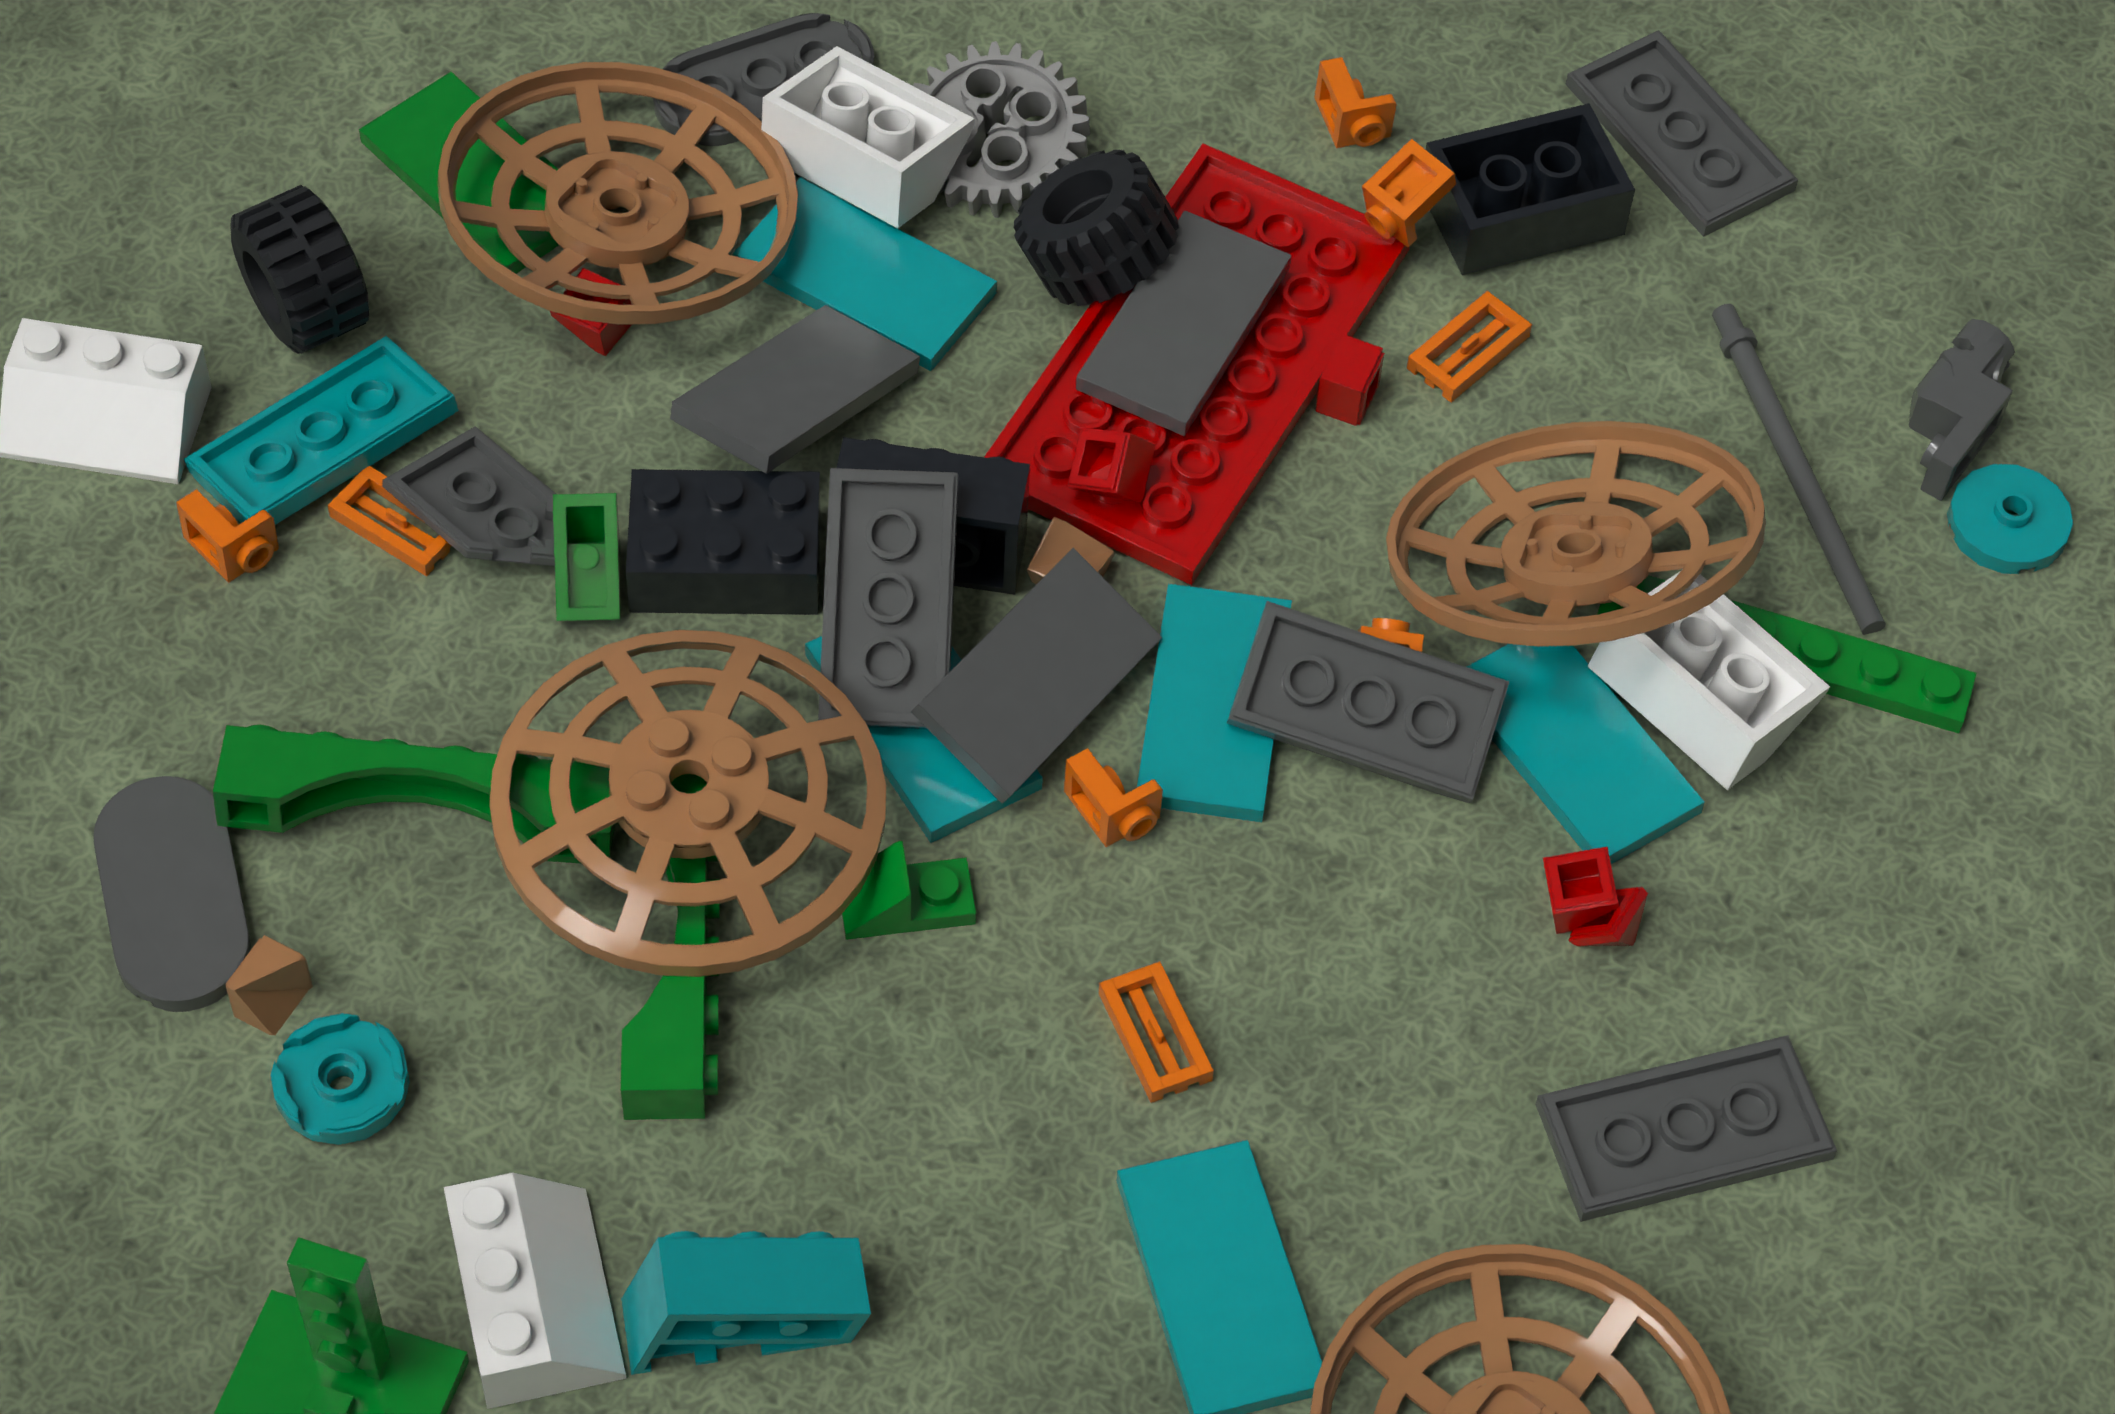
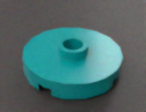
M1992 464L1973 470L1957 484L1947 511L1948 526L1951 524V529L1955 534L1954 541L1961 552L1978 565L2003 574H2019L2020 569L2035 567L2034 571L2048 567L2063 553L2073 526L2070 504L2060 488L2041 473L2013 464ZM2005 510L2014 511L2019 516L2011 515L2007 513Z
M344 1013L316 1018L295 1030L283 1044L284 1050L278 1056L277 1063L274 1061L271 1071L276 1106L290 1128L312 1141L341 1145L365 1140L387 1127L404 1106L410 1084L404 1049L392 1032L376 1021L375 1026L370 1022L360 1021L358 1015ZM346 1076L353 1079L352 1084L345 1089L337 1090L330 1087L331 1082L338 1077Z

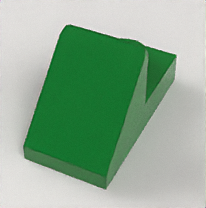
M617 493L553 494L556 621L621 619L619 572L621 548Z
M903 841L895 842L879 852L877 860L861 891L842 913L845 939L976 924V910L967 857L906 864Z

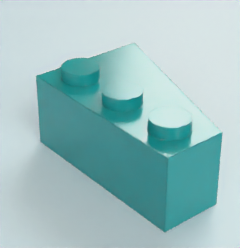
M680 1231L664 1237H658L621 1298L631 1375L652 1372L650 1360L653 1358L694 1353L696 1365L718 1362L716 1349L760 1344L763 1356L851 1343L871 1315L859 1238H834L832 1234L822 1231L806 1233L797 1238L768 1237L765 1233L757 1231L742 1232L732 1237H701L696 1232Z

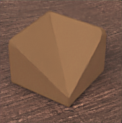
M1054 517L1027 571L1031 582L1037 584L1074 548L1103 577L1115 553L1112 549L1071 524Z
M265 935L262 939L259 938L226 983L234 1017L274 1036L308 990L313 987L306 958L299 952Z

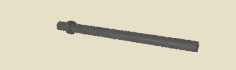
M1721 305L1712 313V317L1722 336L1719 344L1725 358H1732L1862 634L1881 631L1886 623L1755 351L1758 341L1750 328H1744L1734 305Z

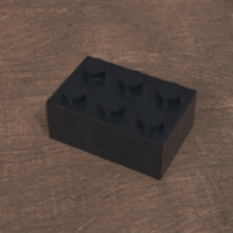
M1590 103L1427 142L1425 150L1455 173L1456 185L1430 209V212L1462 275L1625 235L1635 188Z
M843 437L837 468L958 473L959 491L954 586L1015 595L1027 535L1030 464L1013 462L1003 457L984 458L950 453L940 448L921 449L888 444L878 439L859 440Z
M632 469L626 561L629 612L818 615L821 515L820 472L770 471L766 474L762 471Z

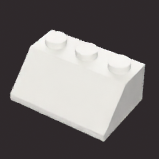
M836 46L763 97L761 130L778 140L788 157L794 173L898 229L935 201L974 129L975 118Z
M22 318L4 365L0 410V457L179 484L185 467L184 458L189 455L212 388L202 345Z
M1680 572L1669 578L1667 581L1656 587L1648 594L1652 596L1655 593L1662 590L1665 586L1671 583ZM1700 574L1686 590H1684L1674 599L1702 585L1708 580H1706ZM1724 594L1713 603L1676 622L1649 632L1614 641L1600 642L1588 664V667L1726 790H1729L1765 763L1820 702L1830 688L1827 683Z
M508 1173L444 1187L487 1409L626 1379L586 1189L517 1173Z

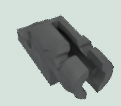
M1971 319L1965 324L1952 341L1954 344L1953 348H1949L1940 354L1939 359L1918 384L1912 395L1909 427L1932 440L1920 461V464L1927 468L1920 490L1939 501L1943 500L1998 428L2013 391L2002 385L2000 381L2010 365L2008 361L2015 353L2014 346L1999 328L1985 320Z

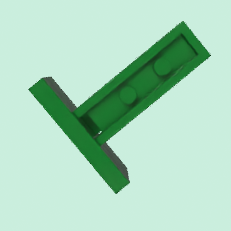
M298 1237L287 1261L296 1297L271 1290L214 1414H447L469 1363L467 1351L383 1325L367 1259Z

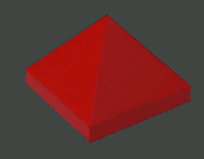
M1642 886L1617 889L1619 908L1573 929L1568 941L1576 946H1633L1636 941L1648 892Z

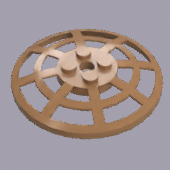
M582 62L552 66L521 75L492 89L473 103L454 124L442 148L438 170L440 211L448 231L465 257L486 277L513 295L546 310L581 320L611 324H658L689 319L720 309L748 294L772 273L787 251L795 228L798 191L794 170L783 147L778 140L761 130L762 121L742 104L716 88L688 76L656 67L621 62ZM600 93H624L647 96L677 104L692 112L675 135L643 124L605 121ZM572 94L576 96L580 123L568 124L548 130L529 139L523 145L517 143L495 124L503 117L527 105L557 96ZM716 123L729 131L751 151L764 168L769 179L735 189L731 179L722 167L706 152L698 148L697 145L711 125ZM478 139L505 160L494 181L491 207L456 201L455 191L459 169L469 149ZM609 140L639 143L661 150V153L653 161L632 153L611 151ZM574 143H585L587 154L569 161L557 171L539 159L555 149ZM685 162L707 181L715 194L688 199L684 186L674 173ZM521 174L547 190L545 210L510 209L511 192ZM776 199L778 210L776 234L764 259L758 262L730 255L740 234L741 209ZM620 206L629 210L626 213H613L608 211L616 209ZM722 214V232L712 250L684 239L689 220ZM461 222L497 228L500 238L510 252L533 272L521 278L495 261L473 240ZM516 230L549 231L553 239L564 250L549 262H545L526 246ZM667 256L695 266L676 277L656 283L649 282L644 266L658 262ZM586 262L602 267L618 268L624 285L596 283L574 277L571 274ZM714 272L738 278L715 291L687 300L659 304L656 298L687 289L706 279ZM559 285L568 290L595 297L630 299L632 305L586 301L548 289Z
M1617 421L1573 422L1538 427L1502 436L1475 446L1442 463L1420 479L1402 498L1391 517L1386 542L1390 573L1399 592L1416 610L1438 624L1468 636L1498 643L1537 647L1577 646L1614 641L1649 632L1681 620L1713 603L1736 585L1754 564L1764 543L1766 517L1760 486L1748 468L1728 451L1703 438L1676 429L1645 423ZM1595 453L1590 478L1550 482L1516 492L1496 469V467L1512 462L1534 461L1571 454ZM1620 454L1643 455L1668 460L1703 474L1678 496L1650 484L1616 479ZM1472 478L1476 479L1493 502L1472 516L1457 531L1453 539L1419 529L1422 522L1438 505L1448 499L1459 486ZM1723 487L1733 496L1743 512L1747 536L1710 545L1707 525L1695 508ZM1585 497L1584 502L1560 504L1537 512L1531 508L1556 500ZM1611 498H1621L1640 502L1658 510L1643 519L1627 508L1610 504ZM1508 518L1514 524L1505 535L1501 548L1475 544L1486 531L1500 521ZM1678 522L1689 537L1690 549L1653 553L1652 537ZM1410 547L1446 557L1448 580L1456 593L1455 595L1432 597L1418 587L1410 577L1408 564ZM1733 558L1726 567L1708 581L1674 599L1695 581L1705 565ZM1472 563L1503 568L1506 582L1476 590L1467 577L1466 564ZM1683 569L1671 583L1652 596L1635 588L1651 572ZM1524 597L1528 600L1548 605L1543 617L1513 612L1498 606V604ZM1615 602L1624 607L1598 615L1571 617L1576 606ZM1476 610L1492 619L1471 615L1463 611Z
M674 630L642 634L605 645L571 662L544 682L520 708L502 739L492 770L490 814L495 847L507 878L526 906L555 934L583 952L622 968L655 975L701 977L738 972L776 960L808 943L839 918L861 891L877 860L885 829L886 781L879 750L866 722L847 696L820 671L786 651L755 639L718 631ZM672 649H703L732 653L723 671L702 667H676L642 674L631 659L632 656L642 653ZM758 660L782 669L812 687L841 716L807 723L802 715L782 696L761 683L749 679ZM604 666L617 683L586 704L570 722L564 733L527 729L536 715L553 697L579 678ZM679 684L714 686L703 711L678 710L667 712L653 689ZM740 695H744L770 710L787 728L753 738L748 731L729 718ZM626 699L642 722L631 730L620 744L584 737L602 715ZM852 739L856 740L862 755L867 780L866 814L862 829L825 812L828 774L824 754L820 746ZM799 751L802 752L808 775V795L805 803L768 789L769 772L767 761ZM516 754L552 757L549 794L552 814L556 824L521 845L513 826L509 799L511 772ZM573 761L610 768V797L575 813L569 789L570 771ZM695 774L703 778L707 785L699 792L686 794L677 791L671 783L680 775ZM763 815L795 827L792 834L778 850L761 863L752 867L741 842L753 832ZM618 822L634 841L645 847L637 871L633 872L607 857L590 840L589 836ZM815 836L851 854L844 869L823 894L798 914L778 923L763 887L773 883L791 869L808 850ZM569 848L575 858L594 876L614 889L628 894L616 930L613 931L598 925L567 906L542 882L534 868ZM716 855L727 877L700 883L663 881L671 857L695 859ZM737 899L753 933L752 935L732 941L702 945L661 944L642 940L654 903L668 906L696 907L725 903Z
M1526 1244L1480 1245L1445 1252L1406 1268L1377 1287L1348 1316L1328 1347L1314 1384L1310 1414H1331L1332 1402L1344 1369L1354 1353L1357 1352L1388 1381L1381 1392L1374 1414H1397L1405 1396L1427 1414H1591L1580 1399L1597 1375L1606 1381L1621 1399L1629 1414H1656L1639 1383L1623 1364L1612 1356L1631 1326L1636 1322L1656 1339L1677 1364L1695 1396L1700 1414H1731L1719 1377L1699 1342L1669 1308L1641 1285L1595 1261L1562 1250ZM1499 1276H1524L1558 1282L1592 1294L1611 1306L1588 1339L1575 1331L1547 1321L1523 1317H1504ZM1470 1279L1476 1320L1461 1323L1437 1333L1416 1347L1406 1358L1374 1330L1386 1316L1413 1298L1448 1283ZM1508 1341L1543 1345L1565 1353L1574 1359L1557 1382L1538 1374L1513 1371ZM1480 1345L1485 1376L1465 1385L1453 1397L1423 1374L1429 1367L1447 1355L1469 1346Z

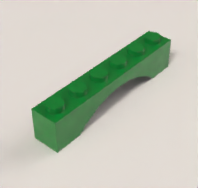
M226 725L213 787L217 826L284 833L311 818L346 807L379 802H416L457 809L492 823L490 792L492 770L497 754L474 752L463 746L436 748L409 745L397 739L370 741L344 738L332 732L305 734L278 731L267 725H251L248 727ZM516 754L511 772L509 799L515 832L518 839L525 843L556 824L552 814L549 794L550 770L553 760L539 759L534 755ZM577 761L572 763L569 789L575 813L610 797V768ZM615 824L589 836L590 840L609 858L611 857ZM569 848L547 860L552 862L580 863Z
M683 774L675 778L671 785L679 792L692 794L701 791L707 783L698 775ZM716 855L695 859L671 857L665 876L668 882L700 883L720 880L708 879V862L719 861ZM720 903L696 907L677 906L678 917L674 944L702 945L720 942L719 936L707 937V920L720 919ZM720 974L701 977L663 975L644 1007L622 1029L620 1091L624 1120L705 1119L706 1095L719 1094L718 1054L706 1055V1035H719V995H707V977L720 976Z

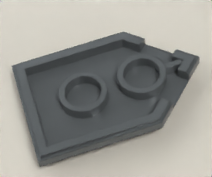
M476 426L382 481V487L466 558L555 566L553 494L556 493Z

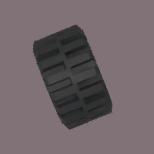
M1112 150L1108 153L1099 151L1084 158L1080 157L1048 175L1045 181L1038 184L1030 192L1031 196L1023 201L1018 210L1020 215L1014 220L1013 226L1016 231L1014 237L1049 294L1053 298H1058L1060 303L1069 305L1076 302L1077 306L1090 305L1094 301L1101 303L1112 299L1120 293L1124 294L1135 288L1134 286L1138 282L1146 280L1155 272L1154 269L1169 256L1168 249L1175 245L1178 237L1176 230L1179 228V223L1173 209L1145 162L1133 152L1126 154L1124 150Z
M299 185L232 215L230 223L231 243L241 275L264 320L278 339L297 354H302L366 324L369 320V298L359 263L336 218L325 203L310 189Z

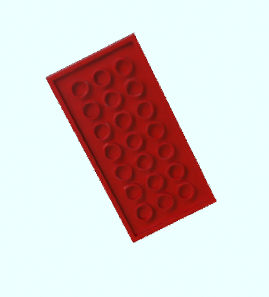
M1202 143L1165 197L1177 219L1179 220L1184 211H1188L1292 255L1289 271L1185 436L1076 390V377L1129 297L1133 290L1131 289L1124 294L1115 295L1110 300L1101 303L1094 301L1090 304L984 456V458L1003 457L1013 462L1030 464L1029 510L1050 520L1054 517L1059 518L1100 543L1190 585L1194 583L1316 395L1319 389L1320 377L1339 338L1343 335L1354 336L1410 249V246L1406 247L1394 236L1386 239L1379 235L1370 226L1364 213ZM1081 427L1132 433L1155 444L1144 496L1140 503L1109 498L1067 487Z

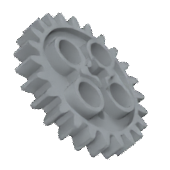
M994 41L989 47L988 55L980 56L977 49L973 45H969L967 49L968 60L960 62L954 55L948 53L946 55L948 70L942 72L937 68L929 66L927 68L929 85L913 84L914 87L975 118L974 129L939 193L945 191L946 203L950 208L957 205L962 199L967 200L970 215H975L982 204H990L994 218H999L1003 204L1011 203L1014 210L1020 215L1018 210L1023 203V199L1030 197V192L1038 184L1045 181L1048 175L1068 165L1069 162L1078 159V157L1087 156L1086 136L1090 135L1089 116H1086L1085 95H1078L1077 79L1075 77L1064 79L1063 65L1060 61L1045 68L1042 50L1036 51L1027 60L1022 58L1020 43H1016L1012 47L1009 55H1001L997 41ZM983 93L994 94L988 98L976 97ZM1032 116L1045 117L1039 121L1026 120ZM979 160V162L977 163L976 166L971 167L972 165H974V164ZM1004 160L1016 161L1009 166L996 165Z

